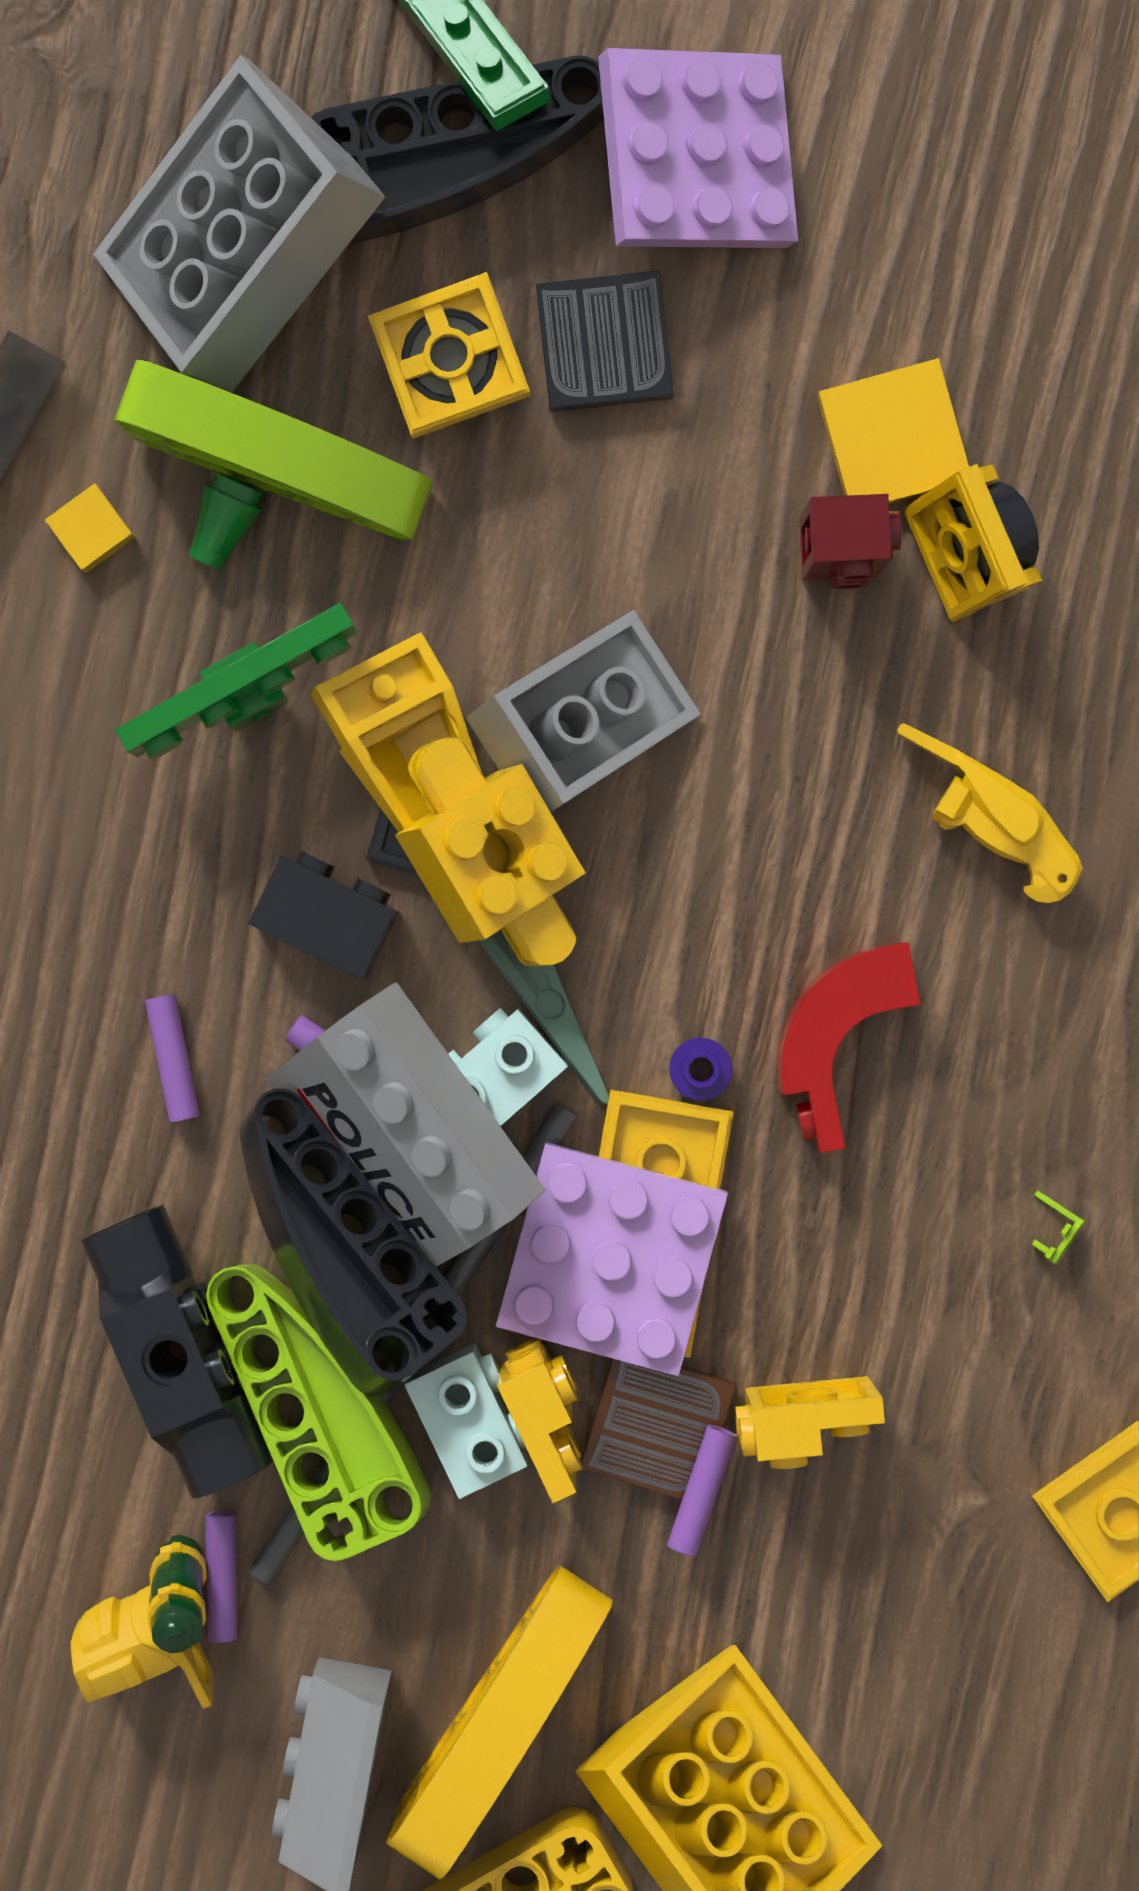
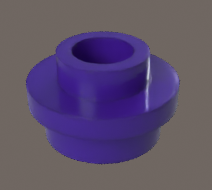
M693 1038L682 1043L674 1051L670 1060L669 1072L674 1086L681 1094L694 1100H708L722 1093L729 1084L732 1075V1063L727 1051L716 1041L708 1038ZM698 1057L709 1059L713 1066L711 1076L704 1081L694 1080L689 1073L691 1062Z

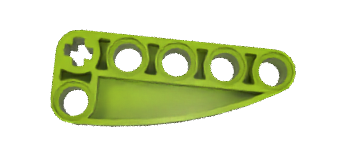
M136 360L114 418V423L127 437L147 447L206 469L222 472L252 486L404 541L411 542L413 540L434 483L430 478L341 437L223 389L143 360Z
M246 1263L224 1268L216 1273L207 1288L206 1298L208 1307L307 1541L313 1551L326 1560H344L402 1535L413 1528L430 1508V1488L406 1437L382 1396L372 1397L364 1394L351 1383L323 1344L299 1305L293 1291L266 1269L256 1264ZM237 1276L248 1280L253 1287V1302L247 1310L238 1308L230 1299V1284ZM260 1334L269 1336L278 1346L279 1357L273 1368L263 1366L255 1358L254 1342ZM283 1393L293 1394L303 1404L304 1416L300 1425H290L279 1415L278 1403ZM306 1453H317L324 1457L329 1467V1477L326 1483H314L307 1478L302 1466ZM387 1487H401L408 1492L413 1504L410 1516L399 1517L389 1512L384 1501ZM337 1517L338 1521L347 1517L352 1524L353 1530L345 1538L343 1533L335 1537L329 1528V1524Z

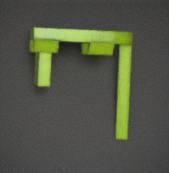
M1037 1190L1034 1196L1075 1222L1073 1226L1066 1223L1060 1232L1064 1239L1057 1250L1052 1246L1049 1249L1036 1239L1032 1242L1034 1248L1045 1254L1046 1260L1057 1266L1082 1229L1085 1220Z

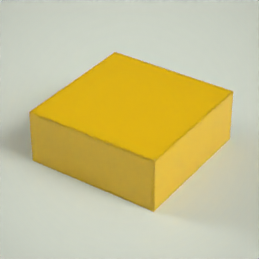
M95 483L45 519L51 530L85 574L136 538Z

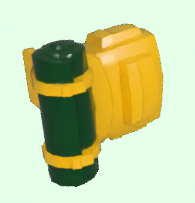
M183 1535L171 1536L169 1542L160 1547L155 1556L149 1573L150 1585L139 1590L136 1594L120 1600L114 1596L107 1598L87 1610L81 1619L78 1620L71 1640V1657L76 1681L87 1703L132 1688L180 1666L201 1707L205 1709L213 1706V1671L199 1643L203 1633V1626L206 1622V1607L203 1600V1585L207 1579L206 1561L203 1556L202 1547L194 1539Z

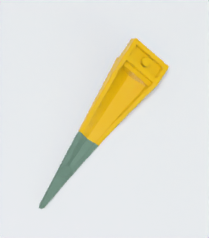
M422 632L315 686L310 693L342 748L339 751L398 833L431 812L408 771V764L412 755L422 745L445 737L458 738L466 745L481 770L453 685ZM501 930L486 940H478L596 1103L602 1106L607 1105L609 1094L582 1034L555 966L527 967L523 965L516 957Z

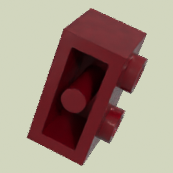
M889 494L810 497L799 518L802 581L830 579L831 589L867 587L868 579L877 577L887 563L892 560L893 550H900L901 548L899 511L889 512Z

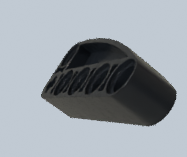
M570 56L532 64L549 86L551 101L497 132L458 80L330 107L316 112L311 118L332 138L340 137L343 149L355 159L385 196L384 200L350 243H359L403 232L452 215L526 179L564 154L593 130L604 118L599 63L588 56ZM585 84L595 91L596 96L588 103L574 104L567 100L563 94L572 85ZM453 110H464L474 117L472 123L467 128L456 131L446 128L441 124V121L448 112ZM392 123H404L412 129L411 135L399 144H390L380 137L382 130Z
M274 1088L265 1092L256 1101L240 1128V1142L247 1177L261 1223L277 1262L299 1305L325 1347L351 1383L360 1392L372 1397L384 1396L394 1391L462 1334L468 1320L466 1307L459 1295L307 1103L297 1093L285 1088ZM271 1116L278 1119L284 1125L286 1135H278L266 1128L262 1117ZM301 1165L316 1167L322 1173L325 1184L310 1182L304 1176ZM341 1214H349L357 1218L363 1227V1234H355L346 1229L341 1221ZM380 1263L393 1265L402 1277V1285L389 1282L381 1272ZM430 1317L438 1325V1327L432 1330L426 1327L424 1323ZM373 1349L384 1350L392 1357L395 1365L394 1373L383 1371L376 1365L373 1359Z

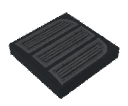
M660 270L536 284L550 412L673 399L674 392Z

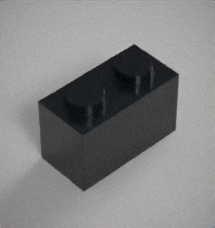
M303 851L300 852L296 861L281 855L248 924L361 979H367L399 911L387 906L391 894L357 878L353 888L345 886L330 878L335 868L334 866Z

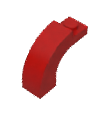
M900 942L863 950L831 965L806 987L795 1002L784 1024L776 1060L778 1092L783 1096L804 1092L805 1102L795 1104L801 1138L803 1141L813 1139L814 1148L820 1153L845 1148L832 1080L835 1053L844 1036L853 1026L873 1014L921 1004L909 942Z

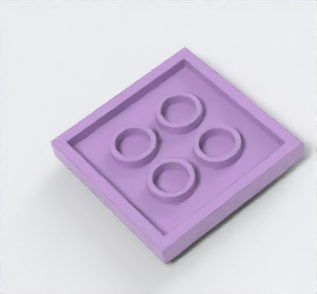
M607 48L598 57L616 246L789 248L798 242L781 55Z
M545 1142L536 1177L546 1191L527 1208L496 1327L679 1376L728 1192Z

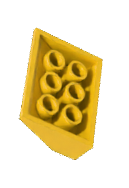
M736 1645L727 1647L620 1727L574 1770L662 1891H840L882 1847L880 1841Z

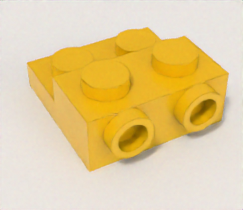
M533 1338L506 1353L508 1360L500 1366L497 1387L552 1503H555L576 1493V1472L582 1469L579 1460L582 1454L568 1425L572 1423V1403L578 1400L575 1392L578 1387L563 1355L552 1359L546 1345L542 1344L541 1339Z
M868 1376L744 1388L746 1406L735 1407L737 1437L739 1445L741 1444L743 1457L756 1456L758 1461L769 1460L770 1468L773 1469L803 1467L808 1465V1457L823 1455L820 1429L831 1428V1435L834 1437H855L868 1434L870 1432L869 1425L885 1423L883 1397Z

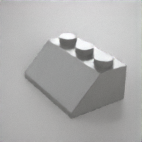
M319 1657L312 1677L301 1675L294 1714L305 1715L301 1738L290 1737L282 1775L294 1777L290 1800L278 1799L271 1837L282 1839L279 1863L326 1891H350L360 1848L392 1670Z

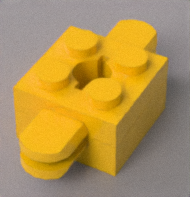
M445 737L422 745L412 755L408 764V771L431 812L395 836L457 941L463 943L486 940L501 930L518 960L527 967L550 966L564 961L574 948L576 935L553 894L586 872L523 764L498 770L484 777L468 748L460 739Z

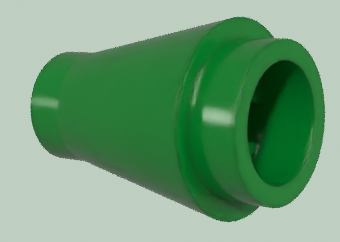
M216 471L212 483H204L193 543L188 555L201 563L223 570L227 558L262 511V508L257 505L263 492L241 480Z

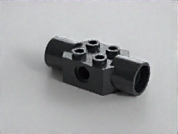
M164 1204L139 1213L80 1240L98 1280L100 1320L151 1438L173 1455L191 1498H200L223 1490L269 1466L273 1462V1458L244 1390H240V1385L236 1379L237 1373L224 1342L220 1341L211 1319L213 1317L206 1298L208 1287L204 1282L196 1285L192 1276V1269ZM167 1340L176 1341L181 1344L187 1353L188 1360H180L173 1356L168 1349Z

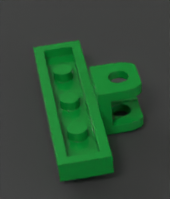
M340 602L260 648L253 641L199 672L203 680L114 730L128 753L136 757L146 753L149 759L152 760L181 745L183 739L180 733L201 721L205 728L213 727L226 720L231 729H243L278 710L288 702V698L282 688L294 681L295 677L291 672L292 670L313 658L319 666L339 657L351 648L347 639L358 634Z

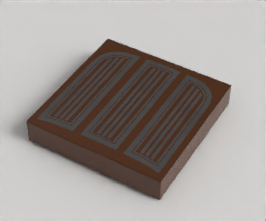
M612 1358L581 1459L582 1469L682 1500L707 1425H715L721 1428L724 1426L736 1387L735 1382L685 1366H681L679 1376Z

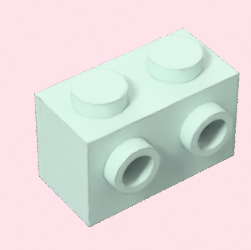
M499 1008L472 1033L480 1043L463 1058L454 1049L448 1053L500 1126L568 1067V1063L519 1008L509 1017Z
M476 1343L421 1368L407 1379L404 1384L459 1499L528 1467L529 1454L497 1387L500 1367L492 1353L482 1357Z

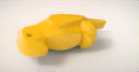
M905 723L900 724L896 731L898 736L949 764L961 775V777L955 775L931 816L932 820L939 823V827L943 830H952L961 825L977 842L989 851L1008 860L1027 865L1030 873V885L1023 886V892L1032 900L1048 904L1060 901L1071 893L1083 869L1078 854L1063 837L1048 812L1032 794L961 751Z

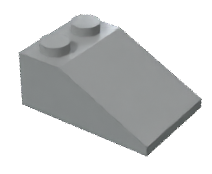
M632 610L495 694L469 714L466 720L499 770L523 764L549 811L552 812L701 715V713L636 612Z

